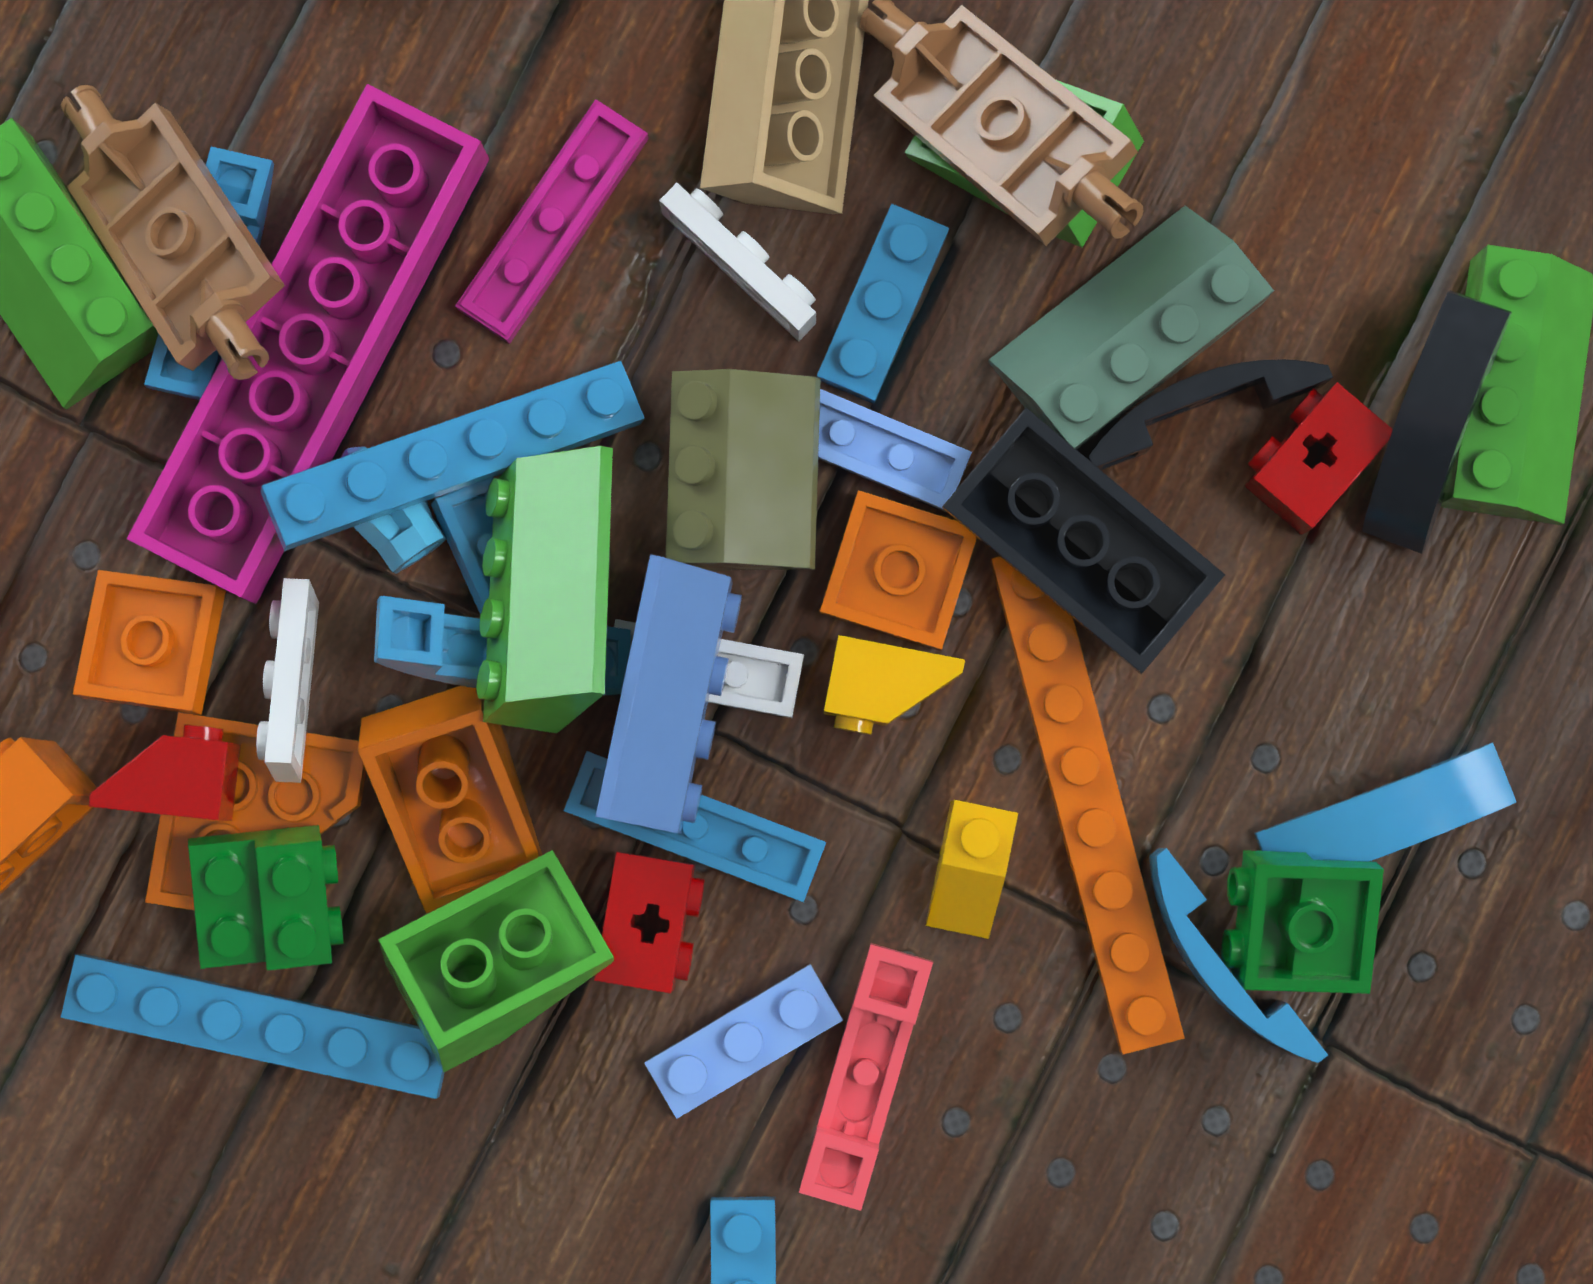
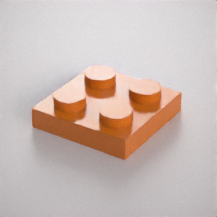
M858 490L823 599L820 614L941 651L977 537L958 521Z
M98 570L73 694L84 699L202 715L226 590L211 584Z

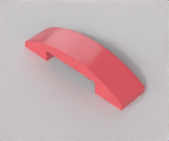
M873 943L870 944L819 1116L799 1193L859 1211L862 1210L879 1151L880 1139L912 1029L916 1024L933 961Z

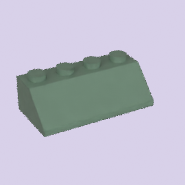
M1184 206L1001 349L988 362L1025 408L1078 451L1262 306L1274 290L1231 238L1187 206Z

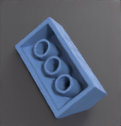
M650 554L595 817L681 834L683 821L695 823L703 785L691 783L696 758L708 760L716 724L715 721L705 720L706 709L710 694L722 695L729 658L718 656L722 632H735L742 595L731 593L733 584L731 577Z

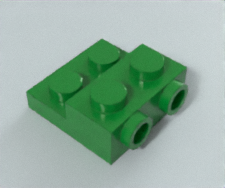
M319 825L188 838L200 969L266 962L268 971L332 963L331 945L343 944L340 906L327 907L326 885L338 883L335 845L322 846Z
M1243 850L1242 867H1232L1228 875V900L1231 906L1238 907L1235 929H1225L1222 936V962L1227 968H1231L1232 975L1244 990L1370 994L1384 869L1377 862L1313 860L1306 852Z

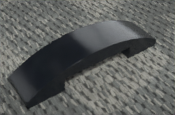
M1451 290L1447 292L1422 350L1394 424L1375 481L1362 532L1421 554L1425 551L1445 496L1443 490L1485 376L1491 371L1512 314L1511 311Z
M1278 359L1241 362L1193 375L1154 394L1132 409L1109 430L1087 459L1102 471L1146 454L1153 446L1147 426L1251 387H1255L1264 410L1309 393L1313 388L1316 390L1322 388L1333 378L1328 365L1309 361Z

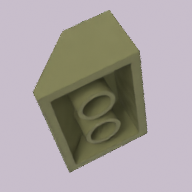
M737 369L672 371L666 558L709 571L815 569L820 378Z

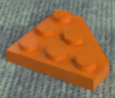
M178 712L175 737H183L184 725L224 729L222 742L241 744L232 821L160 814L145 903L194 910L188 838L319 825L320 834H323L361 806L366 777V769L358 752L359 741L306 733L301 783L275 782L265 764V760H259L257 757L256 741L259 725Z

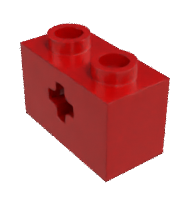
M1338 382L1323 395L1313 388L1289 415V418L1297 424L1282 443L1274 436H1271L1247 464L1256 473L1246 483L1245 487L1301 535L1315 527L1389 441L1393 430ZM1318 442L1326 450L1320 457L1322 462L1311 469L1303 460L1308 455L1309 451L1307 448Z
M616 852L602 937L614 956V962L597 973L594 981L665 993H672L674 991L676 979L688 981L694 943L683 941L687 916L699 917L705 879L694 878L696 864ZM650 904L660 905L659 917L669 920L668 931L663 930L656 933L654 941L644 940L645 929L635 925L636 915L647 913Z

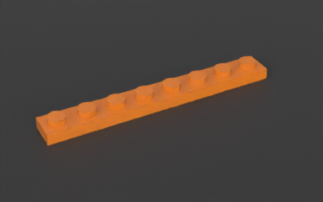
M1000 556L992 558L990 560L1119 1051L1124 1055L1185 1039L1073 617Z

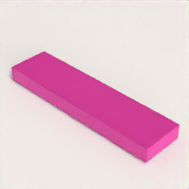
M595 99L455 305L457 310L510 344L648 141V133Z

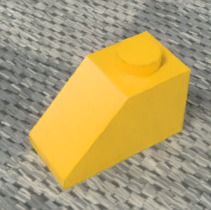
M838 635L824 714L836 716L834 728L872 735L873 724L888 725L963 673L965 660Z
M958 800L950 802L925 926L989 939L1006 877L1018 813Z

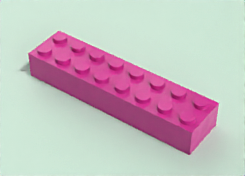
M369 84L365 86L271 264L285 286L246 321L260 345L266 349L269 355L267 364L262 368L257 364L253 356H249L258 373L248 379L238 380L230 375L225 362L221 359L131 529L127 540L245 600L257 604L284 552L261 495V486L332 461L489 161V157L480 140Z

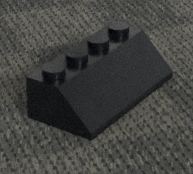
M1025 408L942 506L945 511L1139 674H1142L1225 576L1221 570L1027 408Z

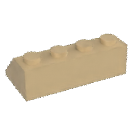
M724 0L700 184L701 189L745 204L827 214L842 213L865 33L861 29L860 19L868 7L869 0Z

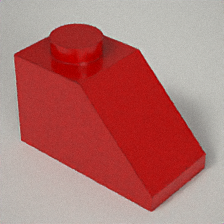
M184 725L183 737L161 736L92 791L88 807L232 821L241 744L222 742L224 729Z

